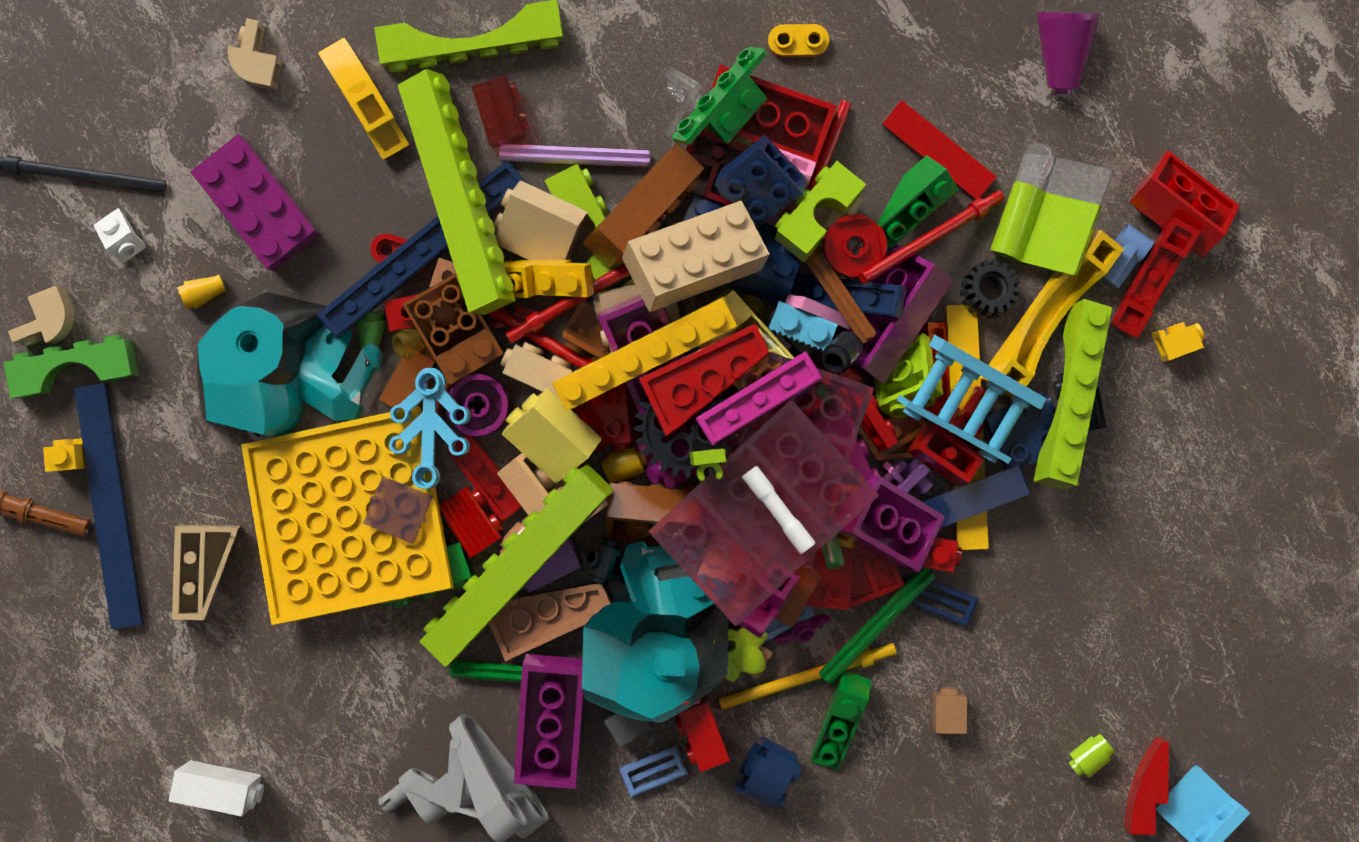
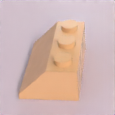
M523 453L497 473L528 515L534 510L539 513L546 506L542 502L553 489L559 492L566 484L562 479L555 483ZM606 500L596 509V511L587 520H589L591 517H593L595 514H597L599 511H601L608 505Z

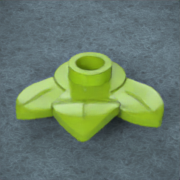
M743 627L737 631L728 629V641L732 640L733 646L728 650V674L725 679L735 682L741 671L757 674L765 670V658L758 648L767 640L768 634L766 632L761 638H758Z

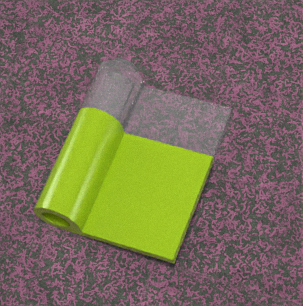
M1034 143L1033 147H1026L989 251L1009 260L1077 277L1115 171L1113 169L1058 158L1051 153V147L1041 143Z

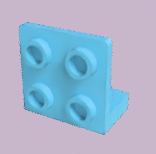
M1194 765L1168 792V804L1156 805V811L1189 842H1224L1250 814L1247 809L1230 797L1197 765Z

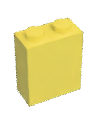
M548 388L538 396L533 393L522 404V410L519 407L515 408L505 421L509 424L502 432V435L555 483L564 478L575 466L578 467L587 460L602 440L571 409L565 411L560 399Z

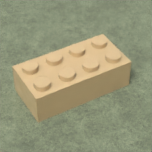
M741 200L630 240L627 243L622 259L648 311L652 312L761 271L769 256V252Z

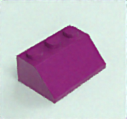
M875 475L844 499L831 528L897 567L920 572L945 516L882 477Z

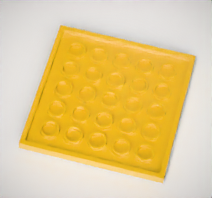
M416 406L411 410V418L406 423L394 422L391 419L390 412L241 444L271 625L290 623L454 588L436 487L421 489L412 480L414 469L421 465L422 432L410 442V449L405 454H395L389 448L391 438L400 435L422 413L421 407ZM403 409L398 410V419H403L405 416V411ZM401 439L396 442V448L400 451L404 446ZM427 471L424 479L429 483L433 476L430 471Z

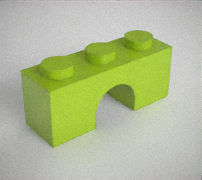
M838 161L831 168L825 166L815 178L817 185L811 192L805 189L795 202L798 207L791 215L786 212L775 225L778 229L775 240L803 263L824 240L827 232L816 222L814 212L820 208L828 207L844 216L860 198L866 187V183Z

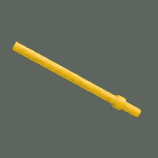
M894 643L871 650L869 647L866 648L846 670L859 666L866 668L875 665L874 661L896 655ZM826 664L718 698L721 709L724 710L821 679L822 677L819 672Z

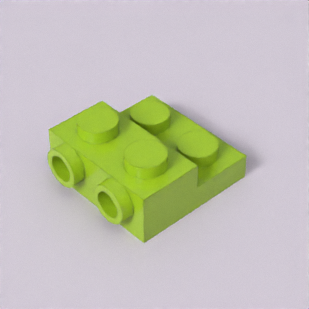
M924 333L915 337L884 384L874 379L879 409L889 417L903 418L907 416L903 412L906 406L897 401L899 395L913 401L934 365L932 350L929 346L930 338ZM941 379L924 407L933 405L935 398L943 395Z

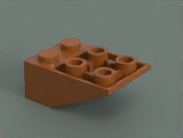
M456 273L402 304L449 385L504 354L482 315L468 313Z

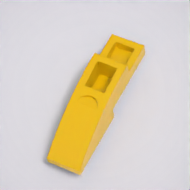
M343 38L318 52L382 160L408 146L409 143L396 123L394 116L346 39Z
M562 259L503 262L507 275L513 283L512 291L515 298H530L534 295L589 297L594 294L591 264L571 263V260Z

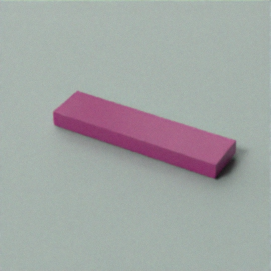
M805 351L698 416L696 420L713 446L823 378Z

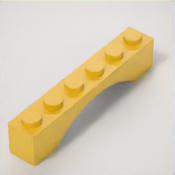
M1094 229L1077 277L1056 271L1052 274L991 360L989 366L1027 387L1035 375L1042 351L1061 319L1094 283L1108 273L1124 248L1103 231ZM982 376L979 377L984 382L988 383V379ZM1007 390L1003 393L1004 396L1011 399L1014 395Z
M724 296L554 381L552 385L565 411H568L737 327L739 324Z

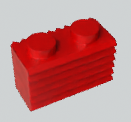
M467 486L441 503L439 509L446 523L469 557L472 558L502 538L503 534L500 531L504 527L494 513L489 515L483 505L487 501L478 488L472 490L470 486Z

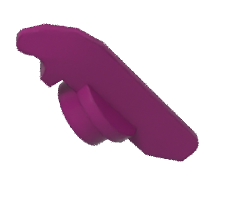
M826 614L814 615L774 637V640L777 644H787L795 639L803 643L808 642L814 637V629L817 627L822 629L825 623L831 621V618Z

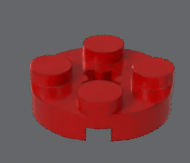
M850 214L837 219L827 228L823 240V253L827 262L835 272L847 277H859V273L881 261L887 250V241L883 229L872 219L861 214ZM851 237H855L858 242L862 241L863 248L858 249L857 255H853L852 250H847L846 245L850 243Z

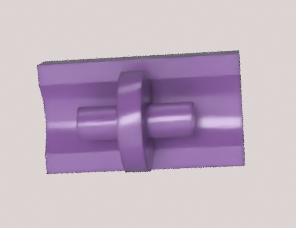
M915 457L907 464L901 459L894 467L887 461L882 465L887 471L882 478L906 493L914 487L920 494H923L933 486V482L927 474L930 470Z

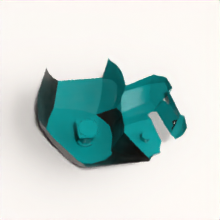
M264 292L229 310L209 329L198 343L196 368L202 419L273 437L285 435L295 428L301 419L306 403L338 423L356 420L364 410L360 401L375 370L381 368L384 353L381 352L379 347L368 343L361 350L344 382L337 384L332 378V374L337 369L352 338L351 330L347 331L337 340L316 315L326 307L325 305Z
M685 538L683 543L649 548L645 545L644 541L627 545L620 568L632 602H614L606 605L596 614L592 615L584 626L582 691L587 701L635 720L664 722L688 709L719 685L728 674V596L734 591L732 582H722L712 579L705 574L659 581L654 575V571L658 567L697 560L702 556L701 539ZM690 701L689 703L682 705L683 702Z

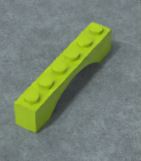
M557 0L526 4L515 17L503 26L486 34L470 38L451 39L437 37L421 32L406 23L374 27L379 62L384 69H389V72L406 71L407 66L419 64L420 68L434 67L438 65L437 61L449 60L450 63H462L468 60L467 57L479 55L481 59L494 58L498 56V52L509 50L510 54H521L528 52V47L540 46V49L543 50L558 47V43L565 42Z
M1083 299L1073 304L1067 312L1063 332L1065 364L1062 388L1051 427L1039 452L1033 481L1035 483L1059 490L1078 485L1112 307Z

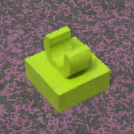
M725 449L689 452L691 465H699L697 477L700 481L705 480L704 470L707 467L714 468L716 479L722 477V468L717 463L726 462Z

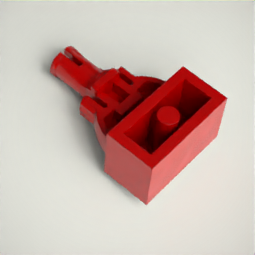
M975 386L963 409L957 408L949 422L964 430L984 396L985 389ZM936 423L923 426L907 451L955 486L969 484L985 458L978 453L979 447ZM981 424V426L979 427L977 433L975 434V437L978 438V439H979V434L981 433L982 429L984 428V425H983V424Z

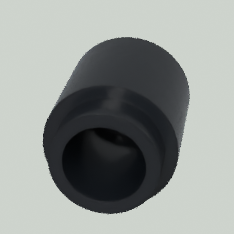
M845 331L839 333L823 351L822 362L824 367L832 373L846 372L863 354L864 347L861 339L852 332Z

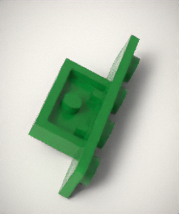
M748 47L738 54L734 65L718 77L715 87L699 99L696 109L689 117L680 121L676 132L671 138L676 143L690 145L701 131L708 126L722 143L728 144L767 99L765 94L749 77L768 55L766 50L757 47Z

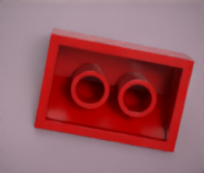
M1169 150L1162 155L1129 201L1138 212L1147 215L1162 230L1173 216L1201 230V233L1190 249V252L1197 254L1201 258L1226 235L1240 207L1239 204Z

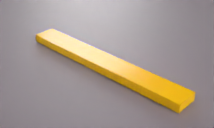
M970 305L945 306L948 342L980 360L977 311L971 314L968 311L971 308ZM954 361L952 366L949 365L950 394L963 374L961 372L963 365ZM980 378L973 380L958 406L960 410L963 409L975 386L981 387ZM983 429L979 434V439L984 441ZM985 460L982 461L969 483L985 477ZM954 485V489H956V488H958V487H961V486H963V485H960V486H955V485ZM987 511L955 522L958 547L962 548V550L989 549Z

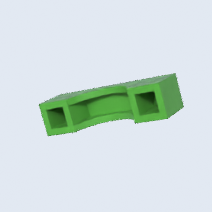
M122 335L103 337L104 343L92 345V340L73 343L74 349L62 350V346L43 349L44 354L33 356L32 352L13 355L14 360L3 362L10 398L23 399L49 394L58 373L67 366L81 363L91 368L101 381L110 382L139 376L133 340L122 339Z

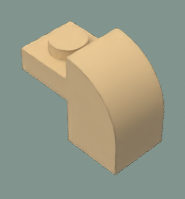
M246 18L245 26H241L238 35V43L241 45V48L228 46L229 63L235 73L247 83L255 87L277 91L283 61L275 55L260 52L265 26L258 20Z
M53 286L28 296L36 320L9 330L8 333L13 343H24L25 347L43 341L41 336H43L45 343L56 344L62 341L69 334L74 323V308L66 288Z

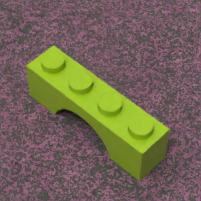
M575 164L544 180L553 196L588 211L586 216L594 223L595 227L605 219L604 214L609 212L601 196L594 197L590 187L595 184L587 168L581 171L578 164ZM594 254L587 261V264H591L592 275L595 280L620 266L616 262L608 268ZM629 274V275L625 276L624 278H622V279H620L619 281L615 282L614 284L608 286L607 288L603 289L602 291L607 290V289H609V288H611V287H613V286H615V285H617V284H619V283H621V282H623V281H625V280L631 278V275Z

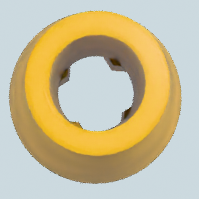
M220 275L184 281V285L177 287L187 310L193 307L196 310L219 294L226 292Z

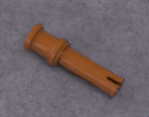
M0 491V516L16 519L19 524L24 525L32 522L81 537H85L89 531L90 518L35 504L32 498L26 497L21 499L8 495L7 491Z

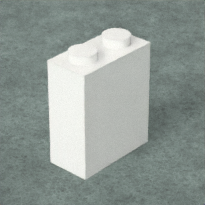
M190 760L175 770L169 802L243 816L250 809L254 808L256 802H261L264 792V785L260 784L262 775Z

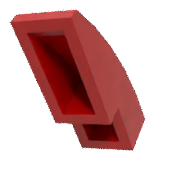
M1155 737L1145 752L1129 790L1124 828L1130 834L1156 835V804H1168L1169 742L1162 737Z

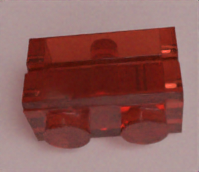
M501 76L471 86L491 148H497L501 144L514 143L527 138L524 130L530 129L525 111L519 112L515 102L521 100L516 82L510 83L507 76Z

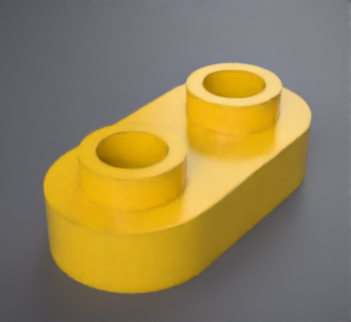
M818 24L778 25L771 30L768 37V47L778 57H817L826 51L829 44L828 32ZM813 34L817 35L820 42L811 44L808 37ZM786 35L789 38V42L782 45L778 42V37Z

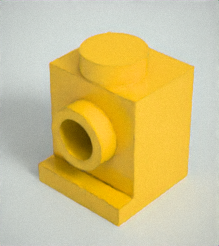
M1181 322L1167 327L1168 334L1165 333V330L1151 333L1162 362L1170 361L1204 348L1202 341L1205 337L1198 323L1185 326V323Z
M82 438L53 440L52 447H43L45 472L86 469Z

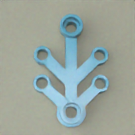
M426 368L420 371L415 379L416 389L401 404L395 405L391 409L390 416L396 423H406L411 418V410L422 400L423 412L400 435L391 438L389 448L395 454H405L410 449V442L422 432L421 465L414 469L412 480L418 488L432 489L440 480V473L434 466L436 432L449 445V450L453 455L463 456L470 449L468 440L458 437L437 414V401L450 413V419L455 424L464 425L468 423L471 413L467 407L459 406L445 390L446 379L444 374L438 369ZM434 378L436 381L433 389H429L427 386L428 380ZM400 408L405 411V416L401 420L397 417V411ZM458 410H463L465 414L461 421H458L456 418ZM399 439L404 443L400 451L396 448V442ZM457 441L463 443L464 447L461 452H457L455 449ZM427 471H430L433 476L429 483L424 479Z

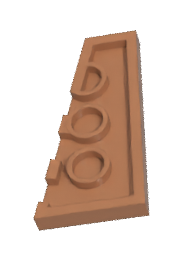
M602 583L512 599L489 623V626L505 661H508L584 626L592 615L596 614L602 607L613 603L605 584Z

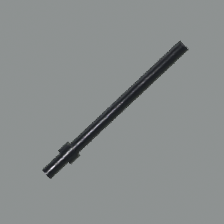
M7 155L6 158L0 157V169L5 170L9 174L20 175L23 172L157 192H165L166 180L22 160V157Z

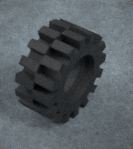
M993 259L990 263L988 260H984L980 264H976L964 276L965 278L961 281L960 285L963 287L960 290V296H965L962 303L964 306L967 304L971 306L968 310L971 314L977 311L978 318L982 319L985 315H987V319H993L995 316L998 318L1017 302L1018 297L1016 296L1020 293V288L1016 286L1020 281L1019 278H1012L1016 273L1013 269L1009 272L1005 270L1008 264L1003 262L999 266L998 260ZM990 279L999 286L1000 296L998 299L989 300L982 295L979 288L982 280Z

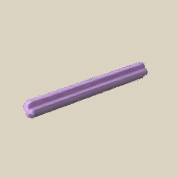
M501 144L499 148L500 160H507L508 162L647 168L650 166L651 154L648 150Z

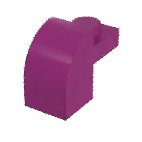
M773 559L757 581L752 595L735 616L734 622L758 638H761L786 605L800 577Z

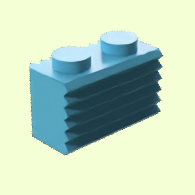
M779 301L768 329L774 332L775 335L785 336L786 340L791 338L792 342L797 341L798 344L802 343L803 346L808 345L809 349L814 347L815 351L820 350V353H823L824 349L831 342L838 324Z

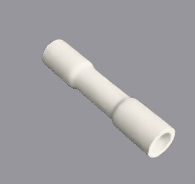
M755 466L742 476L757 498L765 504L781 525L783 532L800 554L816 543L801 522L786 507L775 492L773 485L758 466Z

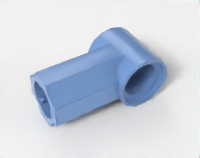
M1127 224L1115 239L1124 250L1108 273L1100 279L1115 289L1120 287L1134 265L1146 256L1154 243L1153 240L1130 224Z

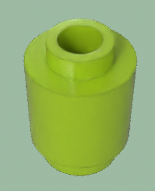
M1099 733L1094 738L1090 736L1069 753L1072 760L1068 764L1079 777L1085 774L1090 778L1111 761L1110 757L1116 752Z

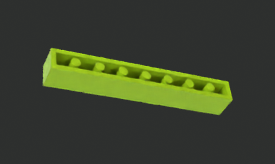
M426 69L398 84V88L468 313L486 315L515 301L512 291L513 283L507 275L503 263L504 255L498 247L494 235L495 227L487 213L485 206L486 198L479 187L476 178L477 170L468 153V142L461 131L458 121L459 113L453 105L449 93V82L444 77V74Z
M588 464L581 469L575 466L562 479L566 483L559 492L553 489L542 501L546 506L539 513L534 510L522 522L525 526L524 530L519 535L516 532L512 533L502 544L505 550L499 556L494 553L482 565L485 569L484 573L479 578L476 575L472 576L462 587L466 592L460 598L454 596L443 607V610L446 612L440 620L437 617L433 618L423 629L427 634L419 642L444 667L452 663L612 494L614 489Z

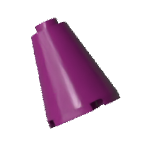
M1038 12L1037 24L1047 87L1054 88L1053 94L1069 95L1072 94V89L1079 88L1099 23L1098 13Z

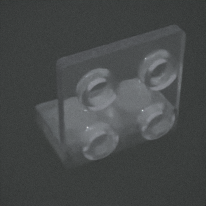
M672 66L668 68L664 75V84L668 89L667 94L679 102H683L684 99L686 101L664 135L665 144L670 147L674 142L671 137L676 132L677 125L684 118L689 117L696 109L699 99L703 97L702 85Z

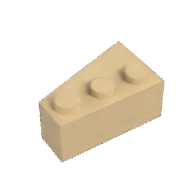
M175 526L172 620H204L207 617L240 526Z

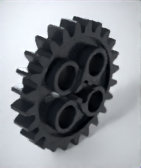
M717 397L687 422L694 420L704 411L712 409L728 398L719 400ZM639 403L646 411L645 414H635L636 418L643 421V425L634 427V430L643 432L644 435L636 440L637 444L647 445L642 452L643 456L651 453L654 455L650 462L652 466L660 461L662 462V473H665L669 467H672L673 477L677 478L680 470H684L686 478H690L692 469L697 471L699 465H691L690 453L682 458L674 455L673 445L679 440H685L689 443V452L720 448L732 452L733 449L726 442L727 440L737 439V436L731 434L712 446L709 440H703L700 437L699 430L701 426L698 422L691 426V434L688 435L685 432H681L667 443H662V438L666 435L664 431L659 430L656 426L657 416L651 403Z

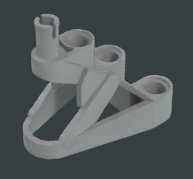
M465 713L449 724L452 739L449 749L448 773L438 779L420 769L411 768L399 777V784L378 799L380 806L384 803L386 804L382 809L387 814H392L395 809L409 799L419 816L429 825L434 824L448 812H458L478 818L487 833L496 842H504L513 834L525 839L549 820L545 807L529 785L514 784V766L482 726Z

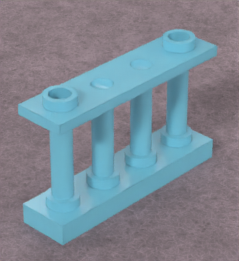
M934 335L929 346L938 351L935 356L938 359L913 401L899 395L897 401L906 406L903 412L918 421L923 416L981 448L982 450L979 454L994 463L999 458L1009 464L1012 458L1001 452L1000 448L1023 409H1028L1029 405L1032 404L1041 410L1047 398ZM954 361L963 365L961 369L963 374L937 416L924 409V406L948 365L952 366ZM981 375L989 380L986 384L988 389L964 430L949 421L973 380H978ZM1007 390L1014 394L1011 399L1014 402L991 441L987 444L976 438L975 434L999 393L1003 395L1004 391Z

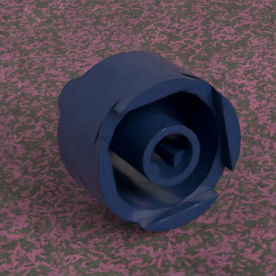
M762 736L760 737L762 744L754 743L740 767L739 773L744 776L741 783L735 782V792L768 809L774 807L779 810L785 802L787 796L785 791L789 783H794L798 779L802 766L797 764V753Z

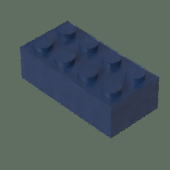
M694 194L683 221L725 206ZM764 223L759 228H756L769 252L762 270L726 283V285L777 305L779 301L785 302L793 286L801 260L775 240L778 229L773 225Z

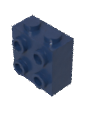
M764 135L721 169L714 185L724 199L730 200L732 203L742 200L755 227L759 228L803 194L807 178Z
M1036 392L1047 398L1041 410L1032 404L1029 405L1028 409H1023L1000 448L1001 452L1012 458L1009 464L1000 459L1004 470L1020 464L1021 468L1038 461L1039 452L1054 418L1052 413L1055 412V407L1049 395L1044 396L1043 392ZM1012 403L988 413L983 422L991 439Z

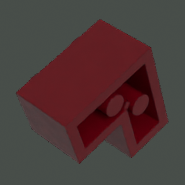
M704 130L701 131L690 145H687L686 151L704 169L711 171L702 197L724 206L733 204L730 200L724 199L719 194L714 184L720 170L748 149V146L732 140L728 144L722 143L715 134Z

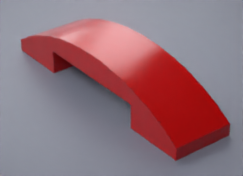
M1174 216L1170 219L1132 279L1110 322L1111 325L1138 339L1153 313L1152 309L1181 260L1186 258L1201 230Z

